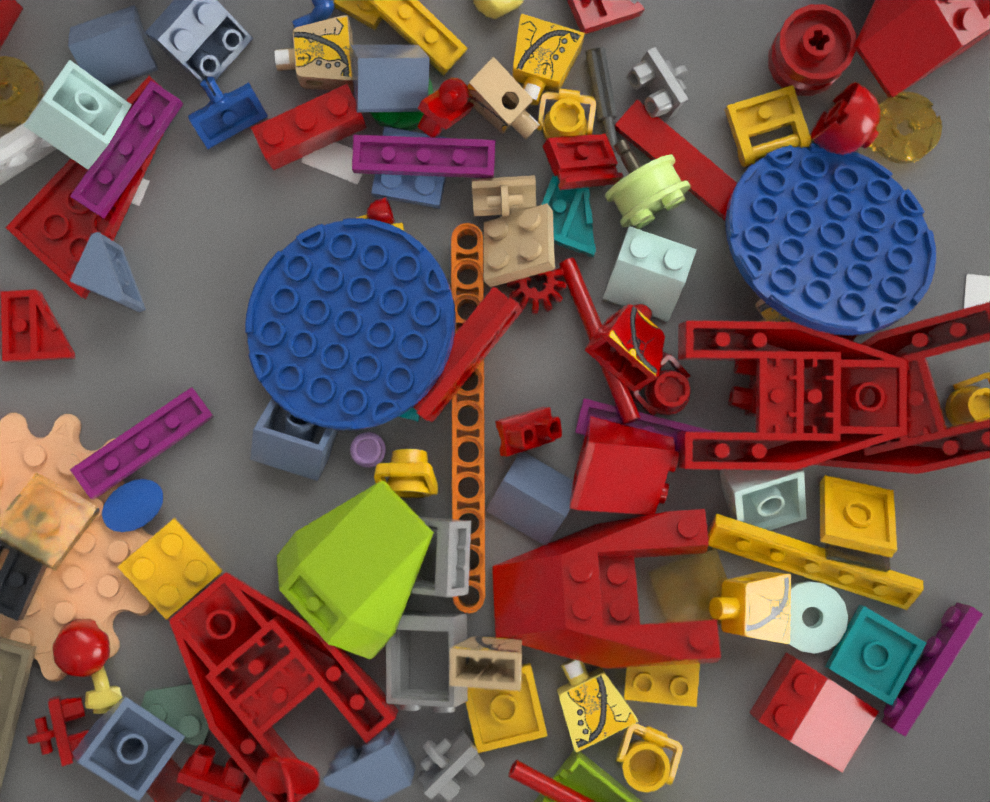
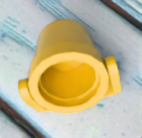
M559 88V92H543L538 117L540 125L537 130L542 131L543 128V135L546 140L553 137L592 135L596 109L595 98L589 95H580V91ZM546 99L558 100L544 119ZM580 103L590 104L588 126L584 109Z
M985 372L953 384L955 391L949 395L945 406L946 416L953 426L990 417V389L968 386L986 378L990 384V372Z
M417 449L392 451L391 463H379L376 465L374 472L376 484L384 480L400 498H423L438 493V483L433 468L428 463L426 451Z
M635 723L626 728L616 761L622 763L623 775L631 787L641 792H653L664 786L665 783L669 785L673 783L683 748L679 742L668 738V734L648 725L644 727ZM632 733L643 739L630 743ZM663 747L673 751L670 763L662 749Z

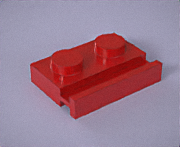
M606 134L548 138L543 144V149L552 172L560 180L558 185L560 190L615 185L624 177L622 172L618 173L616 165L618 162Z

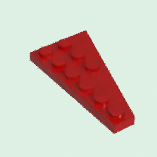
M150 76L126 99L132 105L130 109L150 81L159 85ZM162 136L104 219L70 197L89 170L70 158L5 228L81 298L86 299L90 291L70 282V279L91 234L100 232L114 241Z

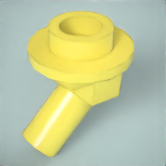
M103 666L100 671L91 675L95 690L88 691L85 695V707L93 709L95 714L106 713L122 699L120 687L117 685L110 686Z

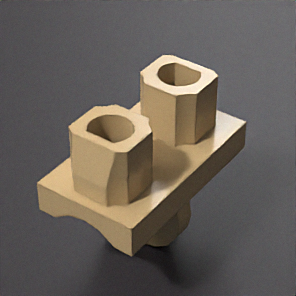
M535 175L472 179L474 216L502 215V217H506L509 214L536 207Z

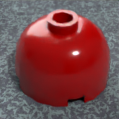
M853 82L832 100L835 105L828 113L825 110L823 111L810 133L811 140L829 153L844 155L852 153L860 147L866 149L875 141L879 134V131L876 130L880 121V107L877 99L866 87Z

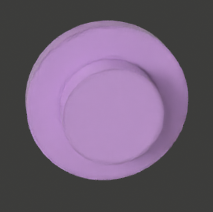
M361 433L351 443V457L362 467H374L381 463L385 457V443L375 433Z

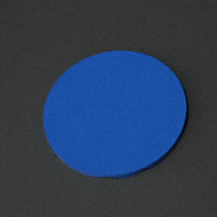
M810 143V146L805 148H793L791 145L778 148L767 153L764 158L757 161L754 165L752 164L741 176L731 194L725 221L726 238L734 263L747 284L765 303L781 315L805 327L840 335L866 334L887 328L905 317L922 300L928 291L935 272L936 245L932 230H928L923 218L925 211L909 189L904 190L891 177L892 172L874 160L855 151L844 155L834 154L822 149L815 143Z
M346 218L343 221L326 225L319 224L297 235V239L287 245L281 252L278 251L271 258L259 275L248 303L245 333H247L250 352L248 356L257 379L261 381L267 392L272 396L271 398L278 405L295 417L310 424L334 430H359L384 424L404 414L424 398L435 385L446 366L453 346L456 324L455 304L450 285L441 266L422 243L398 227L381 221L363 218Z

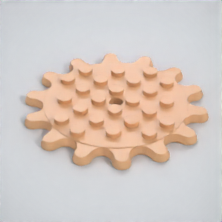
M9 413L0 421V528L11 532L15 536L22 535L28 527L27 519L22 514L32 503H36L57 524L46 523L40 527L38 537L41 541L40 547L53 552V555L24 619L16 621L0 614V637L36 646L34 658L39 663L43 676L49 681L58 682L64 679L67 674L62 672L55 664L52 645L64 625L75 619L95 620L97 626L109 636V658L116 655L120 648V641L113 629L115 617L124 611L144 616L155 609L117 567L153 535L148 534L143 527L128 532L114 531L103 522V506L112 492L125 484L123 480L92 500L70 471L71 468L99 450L90 451L82 446L80 442L81 422L77 416L72 414L61 415L55 421L52 431L47 436L39 438L31 434L23 415ZM114 439L108 440L102 447H104ZM3 549L0 555V570L10 549Z

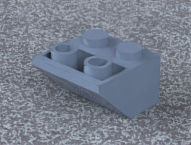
M173 0L145 32L173 61L199 83L205 79L209 87L211 85L207 78L214 77L216 81L253 39L217 0Z
M384 728L363 746L355 749L354 745H350L334 755L335 759L329 763L330 767L323 777V781L328 787L373 802H379L410 786L416 765L398 729L395 728L387 732L386 728Z

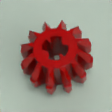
M558 268L554 271H547L508 282L507 287L516 288V290L509 294V297L513 300L522 297L523 299L519 303L522 310L527 307L528 303L533 304L531 310L533 315L538 314L539 304L543 305L546 312H550L552 304L549 299L556 303H560L563 299L557 291L565 290L567 283L557 279L563 276L564 271L562 268ZM535 277L538 282L542 280L545 282L543 283L542 291L538 292L535 287L529 289L528 286H530L531 278Z

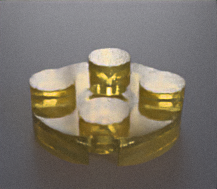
M0 56V90L7 89L9 85H12V90L14 91L12 96L6 100L0 95V127L13 128L25 123L43 98V81L25 62L10 56Z
M901 92L893 98L884 100L879 105L880 121L876 127L879 134L870 145L872 151L879 153L883 158L899 164L915 163L936 147L942 134V121L940 115L937 117L935 111L931 108L933 106L932 102L923 95L914 92ZM906 120L908 121V128L913 129V133L902 135L897 129V125Z

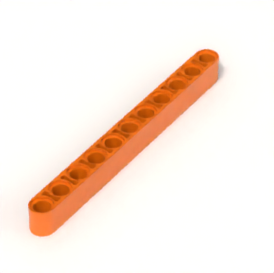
M463 223L457 226L452 232L451 291L455 304V333L466 321L458 315L460 307L468 303L477 307L484 299L483 235L479 227L471 223ZM465 235H471L476 238L477 244L472 249H463L458 245L460 238ZM466 269L473 270L478 275L476 281L469 285L463 284L458 280L459 274ZM484 359L473 372L479 380L476 388L470 391L460 388L452 398V519L459 520L465 513H472L479 519V528L471 533L470 549L479 555V563L476 567L469 569V586H473L478 590L480 598L474 604H465L460 599V596H453V602L457 609L465 613H473L479 610L484 604L486 594ZM471 407L478 412V421L473 426H464L459 422L458 417L462 409ZM466 442L476 444L479 449L478 457L472 462H464L459 457V448ZM467 477L474 478L479 484V491L472 498H466L459 492V483Z

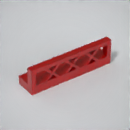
M493 286L455 333L452 350L442 374L426 396L413 407L417 410V414L431 422L437 418L523 311L515 300L511 297L508 298Z

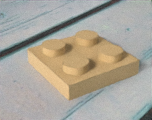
M547 203L510 214L506 217L484 222V281L489 287L555 270L553 210Z

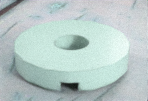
M803 581L791 585L789 645L801 652L815 654L828 651L840 642L847 630L848 613L845 602L836 590L824 583ZM815 607L819 612V620L814 626L808 627L803 623L802 614L807 608Z

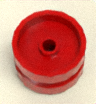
M810 4L794 11L783 23L768 52V67L774 81L782 88L793 85L797 96H814L826 91L851 64L856 52L854 48L856 32L851 21L840 10L826 4Z

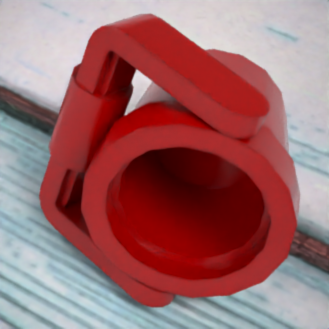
M663 352L658 378L645 385V400L639 394L643 387L635 392L630 388L629 390L632 398L649 415L655 416L658 413L669 416L680 412L689 402L691 390L688 379L691 375L674 356ZM669 362L676 371H661V368Z

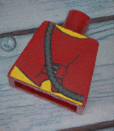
M627 304L609 316L585 348L589 355L633 392L658 378L665 341L664 332L650 320L652 316L651 309L643 304Z

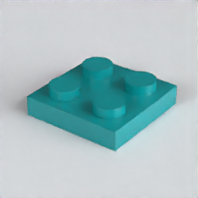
M859 605L847 626L846 632L836 645L825 667L892 706L927 643L865 606Z

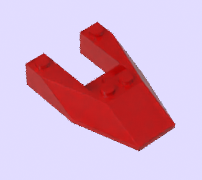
M875 0L854 44V48L887 97L893 98L990 34V0Z
M990 301L882 331L861 343L867 347L907 360V434L814 465L921 474L989 459L990 417L946 427L927 358L989 342Z
M686 320L678 324V360L756 361V432H677L678 468L798 470L907 434V360L830 333L805 327L796 322Z
M705 509L668 511L595 524L548 543V545H543L492 566L496 638L522 640V646L605 669L717 663L721 659L717 619L640 624L634 559L705 554L709 546Z
M225 572L169 620L210 731L268 802H287V793L272 794L266 792L260 786L257 779L260 763L268 757L298 759L272 726L317 687L320 686L366 743L389 725L397 716L399 710L394 704H386V694L345 651L327 644L306 620L229 572ZM294 793V802H299L307 794Z

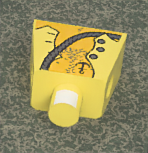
M570 659L561 665L569 683L559 687L557 692L576 753L638 722L634 712L602 667L588 673L584 663Z

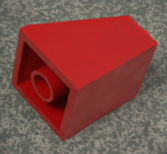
M590 416L572 479L569 508L584 511L655 514L658 503L664 504L666 501L669 483H665L669 471L675 472L679 459V451H675L674 437Z

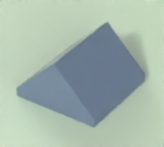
M135 5L70 27L68 47L78 66L106 87H111L158 70Z
M419 45L349 46L357 113L421 112L417 108L421 101L428 96L429 57Z
M100 232L91 234L70 282L139 313L145 311L144 303L122 246Z
M520 452L485 511L539 543L548 545L570 510L573 480L529 454Z

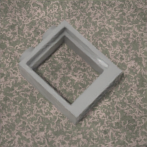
M419 517L429 528L437 529L435 581L416 579L411 593L439 597L468 595L471 521Z
M403 611L395 634L386 643V704H400V710L404 711L420 710L421 706H433V712L449 713L454 712L456 706L468 701L467 687L450 686V648L467 639V613ZM409 630L448 632L449 691L409 688Z

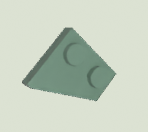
M192 682L173 687L166 686L149 689L145 692L141 707L183 734L185 738L182 742L197 747L200 744H207L210 729Z

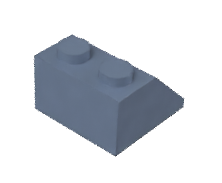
M271 398L253 429L250 460L318 481L330 458L338 430L323 428L301 420L284 410Z
M124 696L94 723L72 754L79 764L137 801H140L185 736Z

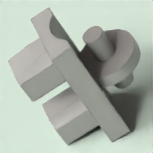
M656 47L648 50L641 61L627 75V80L633 89L638 90L647 86L651 92V95L646 98L644 103L646 110L652 118L665 114L667 119L676 116L678 109L688 101V97L684 93L687 87L682 81L688 75V70L685 65L674 69L669 60L666 62L663 60Z
M462 730L452 741L445 738L436 745L433 741L428 740L423 745L428 755L420 762L423 770L417 776L424 786L423 793L432 799L437 795L443 800L450 802L461 788L454 776L461 769L470 777L476 776L484 768L485 764L471 736L465 730Z

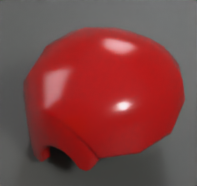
M75 619L61 628L53 642V660L58 668L69 676L89 677L100 671L110 656L109 636L97 626L95 620Z

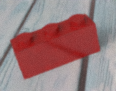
M348 84L251 127L266 161L273 170L279 169L367 128L362 113H357L356 101Z

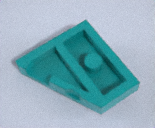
M553 174L541 205L547 203L553 210L554 244L593 258L596 246L593 236L589 187L560 190L558 187L560 180L558 176Z

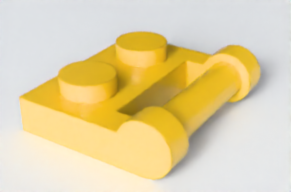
M793 85L727 105L724 110L737 146L738 158L742 167L755 164V160L764 158L767 153L789 145L793 148L810 146V133ZM789 125L792 127V135L751 146L750 137Z

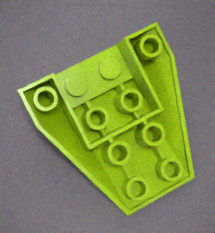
M384 480L380 481L293 534L277 555L279 590L327 644L371 660L396 632L433 536V531Z

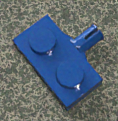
M214 77L207 78L213 91L205 79L200 83L210 99L209 103L188 115L189 121L207 149L268 117L249 82L232 92L223 94Z

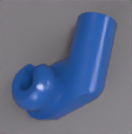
M312 0L315 8L311 13L292 21L294 28L329 19L335 9L334 0Z

